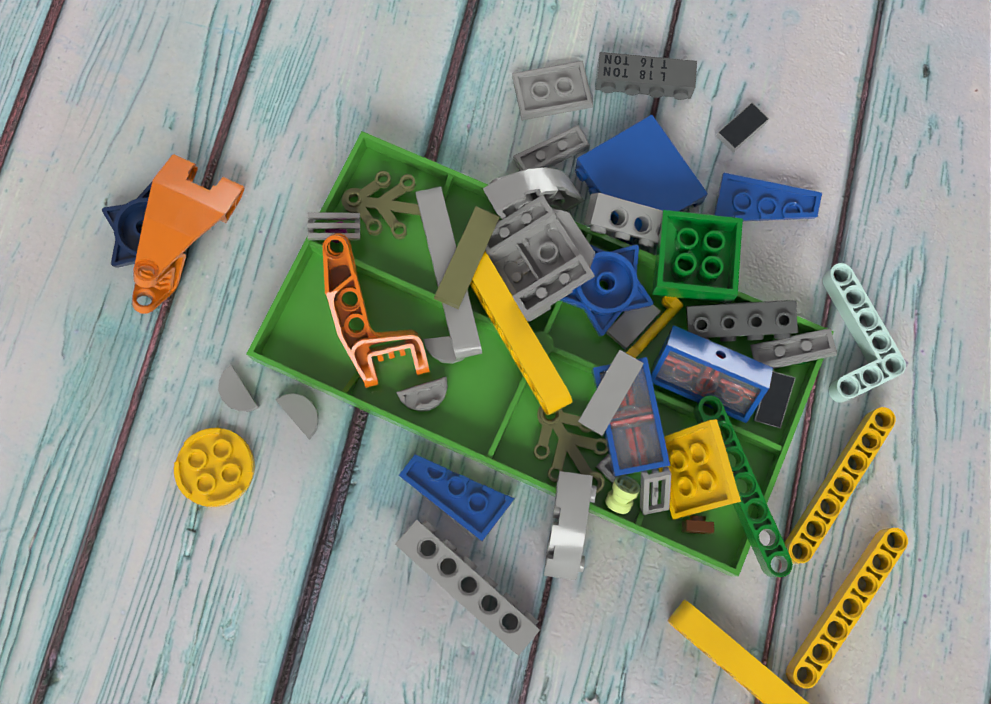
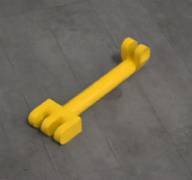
M663 297L662 304L667 309L626 352L628 355L636 359L680 311L683 304L677 297Z

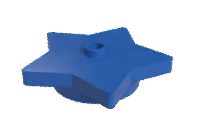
M590 245L595 251V257L590 267L595 277L572 290V293L560 300L584 309L599 336H603L621 312L653 305L652 299L637 278L638 245L610 252ZM601 281H605L608 284L607 290L601 288L599 284Z

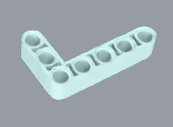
M838 263L825 273L822 282L868 362L867 365L831 383L829 387L830 397L836 402L843 403L901 375L906 369V363L851 267L845 263ZM834 274H838L842 282L837 281L834 278ZM846 295L854 299V304L848 302ZM859 317L866 320L867 327L860 323ZM872 340H876L879 343L880 349L873 346ZM886 362L892 365L893 372L887 370ZM863 373L870 376L871 383H867L863 379ZM840 384L847 386L849 390L848 395L841 391Z

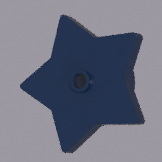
M152 182L136 199L123 205L102 208L104 216L114 231L115 244L111 265L115 268L135 264Z

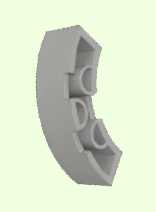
M533 168L519 171L503 178H496L483 188L493 208L502 220L542 194L552 209L566 212L584 201L569 176L553 168Z
M559 471L553 518H558L557 522H552L546 551L544 576L576 580L578 572L584 571L585 556H582L589 505L590 502H595L597 486H592L593 476Z

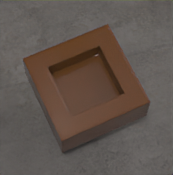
M690 515V520L682 521L681 532L714 533V522L706 521V516Z

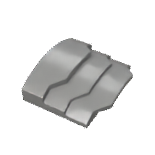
M543 194L499 221L485 249V252L495 265L528 322L550 310L551 305L595 277L590 269L595 257V251L570 213L552 209Z

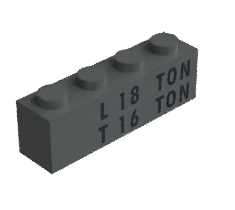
M600 52L597 63L595 90H600L604 93L622 92L631 96L644 94L654 98L665 96L674 97L677 100L691 99L696 88L697 61Z

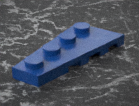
M723 173L714 215L742 218L743 221L815 219L818 217L822 192Z
M416 454L399 474L403 480L481 541L485 539L515 500L513 497L475 482L468 477L457 474Z

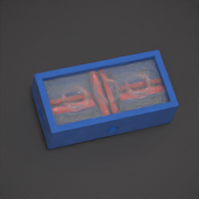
M673 325L654 361L650 374L652 383L693 401L699 402L705 396L710 395L717 397L722 402L728 416L747 423L769 390L773 367ZM703 404V405H705V406H707V407L713 409V407H712L711 405H709V404Z
M647 357L637 359L644 364L604 432L613 476L670 466ZM611 364L592 369L595 390H597Z

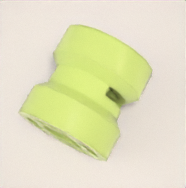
M620 475L615 478L612 484L613 490L608 492L605 502L612 511L626 514L633 506V499L640 492V485L633 478Z

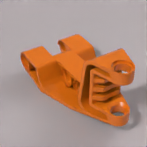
M175 154L169 158L152 181L133 269L135 286L132 295V306L137 312L142 314L152 312L176 290L186 259V254L183 252L217 222H228L241 200L245 189L244 186L222 177L216 186L213 185L208 190L193 183L198 170L195 163ZM141 296H147L152 302L148 305H141L137 302V299Z
M334 233L329 236L323 243L325 295L329 302L337 335L361 376L365 387L379 385L373 356H377L379 362L384 361L383 354L388 353L390 359L395 358L394 351L398 350L401 356H405L406 348L411 349L417 375L430 372L421 336L416 331L409 329L375 332L372 330L356 272L357 268L350 241L342 233ZM337 239L342 242L344 247L342 252H335L331 248L332 240ZM345 292H354L358 297V301L353 305L346 304L343 301V294ZM354 317L361 318L364 322V327L361 330H353L349 325V321ZM400 340V341H396V342H392V343H388V344H384V345L375 346V347H371V348H370V346H371V345H374V344H378V343H382V342H387V341Z

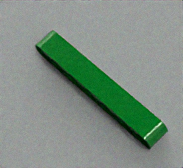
M705 396L694 407V416L698 424L717 419L720 430L725 434L723 442L726 452L733 455L736 459L735 467H731L735 483L738 479H742L747 484V491L745 493L738 491L741 502L734 503L733 506L761 570L769 577L787 576L793 567L792 559L725 408L717 397ZM703 404H709L713 407V416H708L703 412ZM750 504L758 509L759 514L756 519L748 515L747 510ZM762 530L766 531L770 536L768 545H763L760 542L759 534ZM774 557L779 558L782 564L778 572H775L771 567V560Z

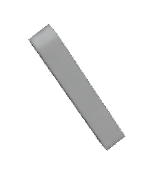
M441 186L416 192L438 287L456 250ZM466 292L459 310L442 303L456 360L482 354L468 292Z

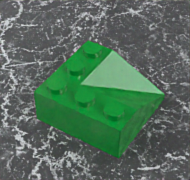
M663 210L652 295L731 303L738 295L743 219Z

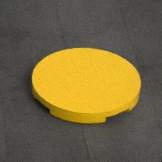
M207 428L191 435L184 442L176 462H174V478L179 490L192 502L206 507H221L236 501L249 488L255 471L254 456L248 443L238 434L222 428Z

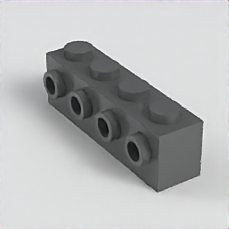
M796 300L686 306L687 331L709 340V337H720V341H736V336L746 335L747 340H761L765 334H774L775 339L790 338V333H798Z

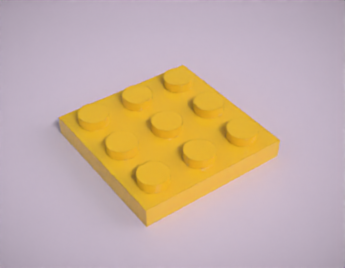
M717 419L664 436L670 462L668 468L671 472L669 508L672 519L741 502Z

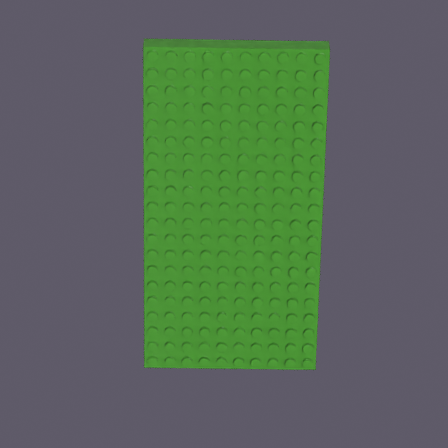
M361 131L319 212L350 213L342 205L343 194L351 188H364L375 180L378 172L386 171L391 177L390 186L380 188L370 196L371 198H379L397 186L400 183L401 177L406 174L412 175L415 178L416 187L413 191L405 192L394 201L418 204L416 198L417 191L441 186L456 248L476 206L499 216L483 190L488 184ZM383 176L379 179V182L384 183L388 178ZM406 180L404 182V185L410 186L413 182L411 180ZM356 196L350 199L351 203H356L358 201V197ZM367 208L373 219H378L381 222L382 232L377 236L370 235L366 224L360 217V240H349L372 330L375 332L409 329L416 331L421 336L430 370L428 373L417 375L410 348L405 349V356H401L399 350L394 351L395 358L392 359L389 358L388 353L383 354L384 361L380 362L377 356H373L379 385L367 388L337 335L329 302L325 295L323 243L325 240H308L307 235L246 355L261 365L555 497L557 483L551 482L548 479L547 473L553 465L559 438L552 429L548 443L550 448L549 456L544 460H539L534 456V448L539 442L542 425L537 418L540 404L470 285L467 292L482 354L465 357L462 361L451 364L440 362L433 358L426 350L423 339L447 337L450 334L442 302L434 299L438 285L420 215L391 211L396 219L405 224L407 228V236L399 240L393 236L391 228L378 210ZM315 220L314 223H336L340 221L343 223H355V220ZM575 222L588 243L601 250L610 252L632 246L606 234L590 231L591 228ZM372 224L370 230H377L379 225ZM401 227L395 230L396 234L404 232V229ZM313 229V233H326L325 229ZM347 229V233H355V229ZM331 241V248L335 252L343 251L342 243ZM639 249L637 278L652 299L653 305L661 312L626 350L607 333L599 336L584 309L560 300L551 305L550 310L528 322L571 395L572 403L562 408L564 413L582 416L596 391L592 369L612 364L619 350L626 353L667 309L662 304L664 296L652 295L655 255ZM605 281L599 283L602 289H608V284ZM348 291L343 294V301L348 305H353L358 301V297L354 292ZM738 291V295L731 303L763 301ZM678 298L683 307L636 359L647 357L651 373L654 361L673 325L687 331L686 306L727 303ZM621 312V314L617 317V319L614 321V323L619 319V317H620L624 312ZM797 316L798 333H790V337L827 328ZM354 317L349 321V325L353 330H361L364 327V322L361 318ZM765 334L761 340H747V335L736 336V341H720V337H709L710 341L752 359L754 358L751 345L777 340L774 338V334ZM400 340L387 341V342H382V343L374 344V345H371L370 348H371V347H375V346H380V345L388 344V343H392V342H396V341H400ZM824 358L812 360L805 364H793L773 369L774 372L795 377L781 428L754 421L756 409L747 423L728 416L766 503H768ZM447 377L448 390L446 396L439 406L430 411L419 412L409 409L401 402L396 393ZM653 383L664 436L698 425L694 416V407L698 402ZM705 405L702 406L703 412L706 415H714V409ZM545 413L547 419L552 420L555 418V413L550 415ZM563 424L568 433L596 440L599 438L606 439L605 433L603 436L594 431L585 433L578 426ZM720 430V431H721L722 438H723V441H724V440H725V434H724V432H723L722 430ZM598 442L596 444L597 450H605L606 446L604 443ZM577 446L593 472L600 473L604 478V487L600 492L596 493L595 502H590L589 513L726 575L739 577L751 545L733 504L693 514L696 516H706V521L714 522V533L681 532L682 521L690 520V515L672 519L670 508L666 511L643 515L640 508V492L633 499V506L628 513L620 514L614 512L605 502L608 492L613 490L612 483L596 468L609 454L608 451L604 455H597L591 449ZM544 447L537 448L538 455H546L547 450ZM566 452L563 471L580 474ZM727 453L730 466L735 467V457ZM652 469L645 470L648 475L652 474ZM552 470L551 477L558 479L559 470ZM641 471L626 474L625 476L637 481L641 490ZM592 478V486H597V481ZM738 479L736 481L737 489L745 493L747 491V484L744 480ZM662 480L658 481L657 504H661ZM651 482L649 486V506H651ZM750 504L747 510L748 515L756 519L759 514L758 509Z

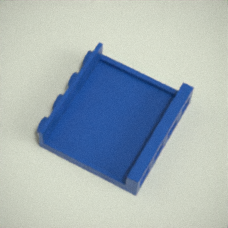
M653 115L648 116L577 158L575 173L581 182L584 181L589 187L588 192L590 196L594 193H602L662 211L682 212L692 205L697 207L702 204L708 195ZM613 211L610 215V220L615 225L619 217ZM639 218L634 222L637 231L642 228V221ZM630 237L629 241L622 239L620 240L622 242L625 241L629 245H632L636 238Z

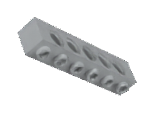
M594 193L590 196L583 224L591 226L590 231L606 234L607 230L614 232L615 238L629 241L630 237L639 239L638 244L653 247L654 244H658V228L661 225L663 211L602 193ZM613 211L619 217L615 225L610 220V215ZM637 218L642 221V228L639 231L634 226Z
M416 520L395 545L519 656L540 631L536 627L539 621L527 610L524 614L517 610L515 606L518 602L507 592L503 596L495 590L498 584L487 574L483 577L479 576L474 571L477 566L465 556L463 559H460L454 553L457 548L450 541L444 538L441 542L434 535L437 530L426 520L422 524ZM426 541H433L436 545V551L432 556H425L421 551V547ZM445 559H453L456 562V570L450 575L445 574L441 569L442 562ZM470 576L476 580L477 587L474 592L467 593L462 589L461 583L465 577ZM493 595L497 599L498 604L493 611H486L482 607L481 602L484 596ZM508 613H512L518 618V624L514 629H506L502 625V619Z

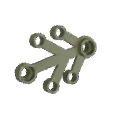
M386 171L378 172L375 180L364 188H351L343 194V207L350 213H360V217L366 224L369 234L373 236L379 235L383 227L378 219H373L367 208L377 209L391 228L393 236L399 240L407 236V228L405 224L396 219L391 211L420 215L418 204L394 201L405 192L415 189V178L409 174L402 176L397 186L379 198H371L370 196L380 188L390 186L391 177ZM383 176L388 178L384 183L379 182V179ZM411 180L413 183L410 186H405L404 182ZM352 197H358V201L356 203L350 202V199ZM372 224L379 225L377 230H370ZM401 227L404 229V232L396 234L395 230Z
M540 406L537 418L542 425L539 442L534 448V456L539 460H544L549 456L550 448L548 443L552 429L559 438L553 465L547 473L548 479L551 482L557 483V479L551 477V471L554 469L563 471L567 452L580 474L593 476V479L597 481L596 493L600 492L604 487V478L600 473L593 472L577 446L591 449L597 455H604L608 451L606 439L599 438L596 440L568 433L563 424L578 426L585 433L592 430L584 428L578 422L580 416L564 413L562 408L554 412V419L549 420ZM598 442L605 444L606 448L604 451L597 450L596 444ZM544 447L547 450L546 455H538L537 448Z

